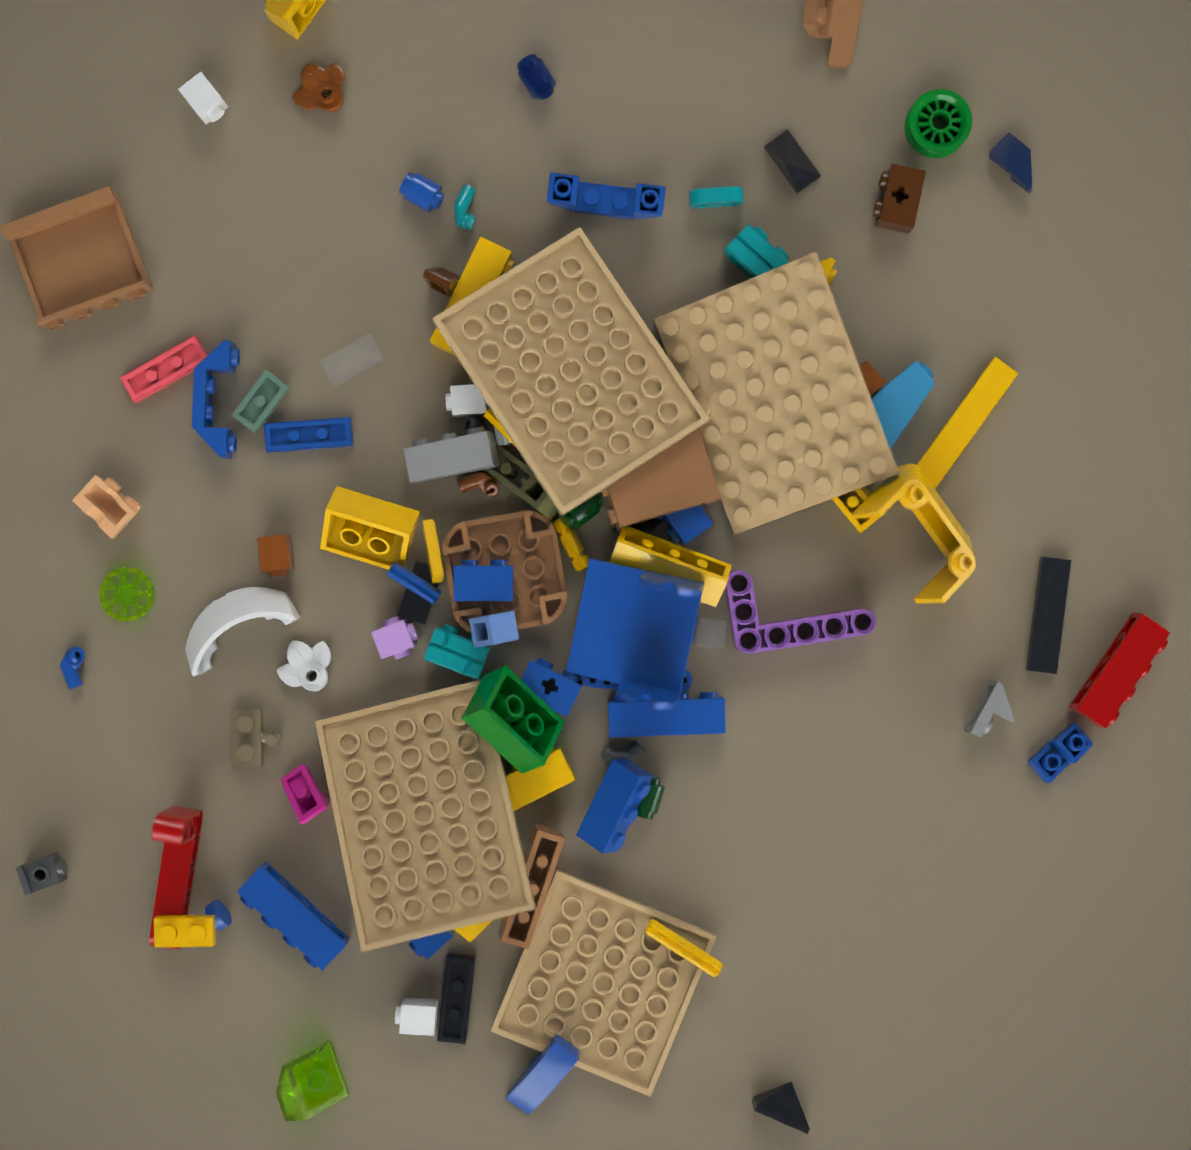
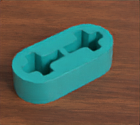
M742 187L700 188L689 191L690 208L733 207L744 204Z

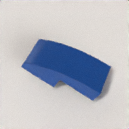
M1072 723L1038 750L1027 763L1045 783H1051L1069 764L1076 763L1094 744L1076 723Z

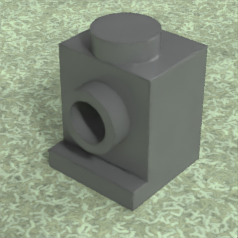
M58 852L24 863L16 868L25 895L56 885L67 879V864L62 857L60 858ZM40 869H42L46 874L44 879L42 877Z

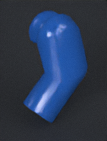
M76 646L67 650L60 663V669L69 690L83 685L78 670L84 661L85 652L82 648Z

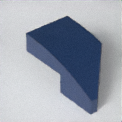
M1008 132L989 152V158L1010 173L1013 182L1030 193L1032 191L1031 150Z

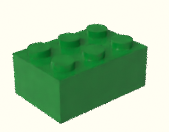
M507 666L483 675L461 717L521 774L545 765L565 723L559 715Z

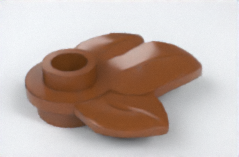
M336 62L329 65L326 70L315 64L305 65L300 74L301 83L304 87L292 95L295 103L306 110H313L319 107L324 111H337L342 106L344 98L341 87L345 80V74L342 68Z

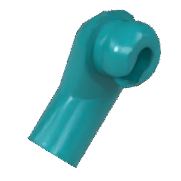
M470 185L462 186L454 203L455 223L460 229L463 227L466 230L473 228L476 219L474 215L468 214V207L476 192Z

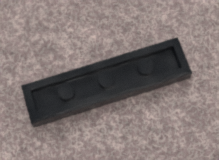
M1040 557L1026 670L1057 674L1071 560Z

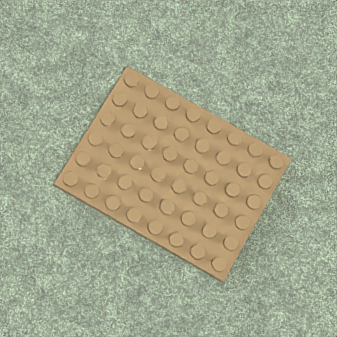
M581 227L432 318L433 323L561 516L710 420Z
M817 252L654 319L669 360L710 419L709 422L699 429L720 498L734 535L900 474Z
M481 679L315 721L361 952L536 909L501 754L461 718Z

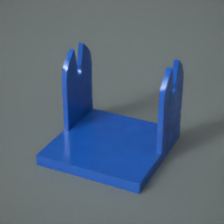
M590 558L566 672L620 684L617 688L616 696L631 704L647 700L650 701L649 703L653 709H674L681 695L704 582Z

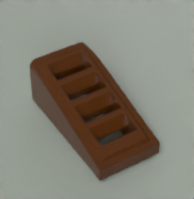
M442 267L426 269L423 273L429 288L451 298L460 276Z

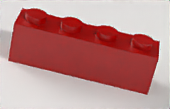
M1132 612L1069 705V708L1098 727L1106 729L1108 725L1111 726L1117 720L1120 714L1118 710L1123 702L1129 701L1136 691L1134 686L1138 680L1144 678L1149 673L1152 667L1151 661L1155 655L1160 654L1168 644L1167 638L1171 632L1143 613Z

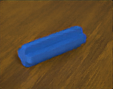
M398 563L392 564L388 570L387 575L432 604L441 595V591Z

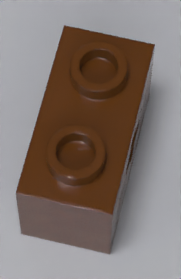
M891 164L887 172H882L879 181V189H883L881 200H876L872 215L877 218L875 227L909 234L915 226L926 174L925 170ZM895 193H898L899 199L902 200L900 204L896 203Z

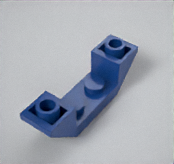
M550 172L547 203L575 213L632 220L662 217L666 187L637 183L636 188L579 182V176Z
M224 340L194 368L192 427L220 457L232 459V453H235L237 450V437L233 435V430L210 427V423H214L215 408L211 405V394H215L216 379L212 377V372L235 373V366L240 364V350L236 348V344Z

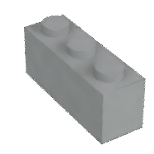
M484 427L468 429L467 435L457 437L456 433L440 435V441L429 443V439L416 440L412 442L413 447L404 448L410 483H423L500 466L494 432L484 431Z

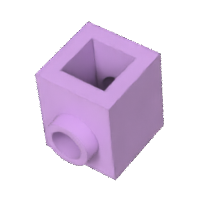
M398 616L381 622L383 628L371 632L381 659L394 655L397 660L412 654L410 648L417 646L415 640L419 639L414 624H408L407 619L399 621Z

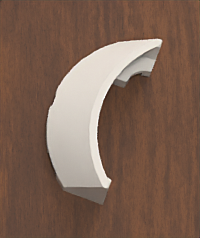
M247 587L231 591L208 605L194 622L186 643L185 651L192 676L201 675L213 668L211 656L219 648L215 639L230 627L258 617H265L266 620L276 618L285 625L301 618L287 593L266 587Z

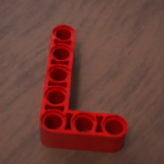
M173 805L158 813L154 820L152 840L162 841L164 846L149 936L150 946H154V918L156 916L188 915L203 810ZM163 947V948H170V949L180 950L181 947Z

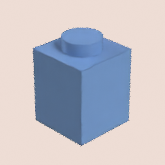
M514 611L469 619L474 648L519 640Z

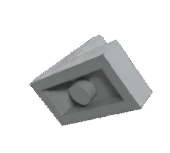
M990 680L964 729L979 738L990 731L994 719H992L993 714L1009 722H1015L1004 686L998 681Z

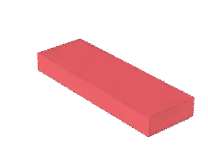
M194 335L121 376L120 379L132 401L137 404L194 372V368L208 355L198 337Z

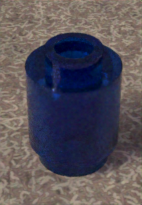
M536 54L526 56L517 64L518 76L532 99L539 98L540 100H545L554 93L553 88L556 86V81L544 61L538 58Z

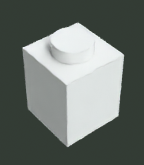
M201 71L178 88L205 124L210 121L215 122L224 115V110L228 108L227 104Z
M474 384L450 386V393L445 395L447 411H452L454 418L468 417L470 415L484 416L488 410V404Z
M404 997L401 1006H396L395 1024H400L399 1034L434 1036L437 1029L439 999Z

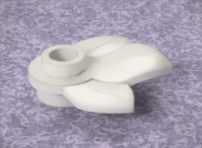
M291 641L287 649V660L289 663L277 669L278 676L285 684L291 687L303 686L306 690L312 692L323 689L328 682L327 667L331 661V651L328 645L321 641L311 648L304 642ZM312 672H316L317 677L311 682L309 676Z

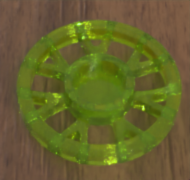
M123 567L110 572L104 578L100 586L99 598L103 609L112 618L120 621H134L149 612L154 603L155 590L152 581L144 572L136 568ZM129 572L136 574L134 584L127 582ZM115 575H118L123 582L119 586H116L111 581ZM145 581L148 590L140 593L137 586ZM115 590V598L106 599L105 591ZM140 596L148 599L145 607L137 603ZM116 602L123 605L118 614L111 610ZM134 605L137 615L129 617L127 606Z

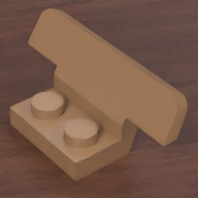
M806 0L802 25L810 37L832 40L827 63L828 67L845 69L852 63L863 0Z

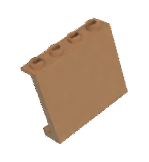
M110 186L0 226L3 237L11 243L39 318L34 320L35 324L44 329L56 330L65 325L64 322L68 320L89 318L92 316L91 312L95 310L116 308L119 306L118 302L128 298L131 301L146 296L145 292L153 289L118 193Z
M699 428L600 491L602 497L607 496L610 504V507L606 508L608 519L611 525H616L617 531L628 525L705 504V506L715 504L720 499Z

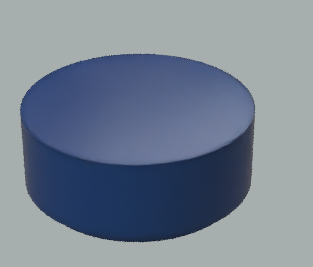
M214 900L205 907V915H215L216 929L223 930L232 923L230 912L221 901Z

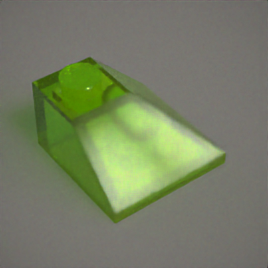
M331 1040L282 1065L276 1096L285 1121H306L350 1095Z

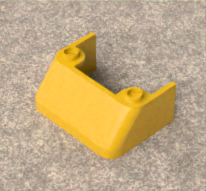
M915 464L900 465L897 467L900 474L886 478L851 515L854 519L879 517L897 500L905 508L912 510L948 560L945 566L913 600L916 603H945L975 569L976 561L971 540L922 470Z

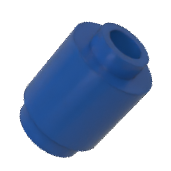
M409 172L405 176L399 193L404 195V199L427 212H431L433 208L437 210L445 196L442 193L441 185L419 173L413 174Z

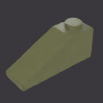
M496 443L500 466L484 470L551 520L558 510L531 469Z

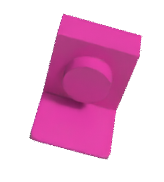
M304 763L280 779L296 816L302 825L327 809L330 799L318 788L309 767Z

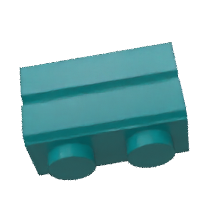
M750 224L739 233L723 252L749 279L789 263L787 261L789 259L788 254L781 247L776 246L774 248L766 241L769 237L759 226L753 228Z
M444 623L443 628L435 627L424 660L478 680L491 646L474 648L472 633L470 638L460 635V629Z

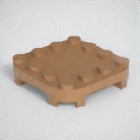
M520 511L464 521L456 524L447 533L442 543V555L453 615L456 623L465 631L471 633L469 619L496 613L514 611L517 630L548 624L563 613L567 603V587L557 533L553 524L546 516L536 511ZM461 560H478V566H490V560H507V566H514V601H454V566H461Z

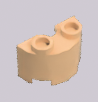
M95 475L72 501L85 514L93 518L111 539H114L138 513L137 511L141 508V505L131 496L125 497L119 491L122 487L111 477L104 480Z

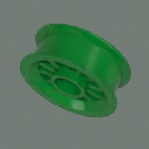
M935 89L924 93L915 101L905 119L904 129L908 143L917 153L928 158H944L953 154L966 141L972 129V113L969 105L960 95L950 90ZM932 119H940L944 123V129L935 128L932 124Z

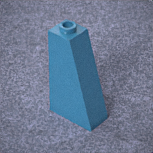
M915 361L871 397L890 449L935 384L932 379V371L924 363L919 364L918 361Z

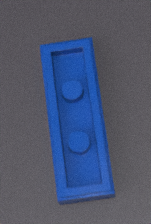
M351 417L264 423L267 453L354 446Z

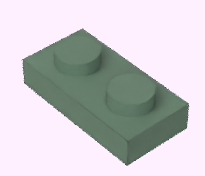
M265 369L231 416L257 434L291 387Z

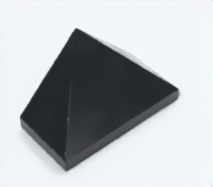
M788 129L764 146L797 194L821 177Z
M792 1082L753 1097L752 1105L754 1111L808 1134L810 1128Z

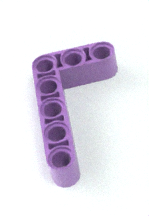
M735 570L729 574L725 587L733 643L741 652L752 654L862 636L871 633L876 627L875 615L867 609H851L759 624L751 576L741 570ZM736 575H740L745 579V587L739 592L734 591L731 587V579ZM742 603L747 604L750 609L749 616L744 620L738 619L735 614L736 607ZM862 613L867 617L868 621L866 627L859 630L856 628L854 620L857 615ZM832 618L839 622V629L835 634H829L826 630V623ZM802 623H808L811 628L810 636L805 639H801L797 634V629ZM778 627L782 630L783 638L779 643L773 644L769 640V632L771 629ZM746 632H751L755 638L754 644L749 648H743L740 644V637Z

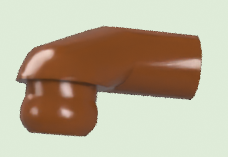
M477 471L457 480L462 493L477 488L488 496H495L500 490L499 481L483 471Z

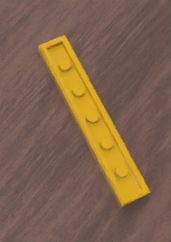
M997 357L992 358L916 464L935 489L1019 374Z

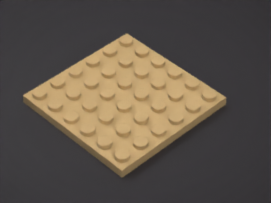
M556 869L529 949H523L490 1031L540 1052H543L553 1037L558 1034L580 1051L579 1060L574 1066L651 1097L703 970L648 936L644 931L645 927L651 919H654L710 954L717 936L710 931Z

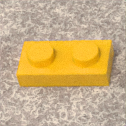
M162 915L154 918L155 948L213 947L216 944L215 915Z

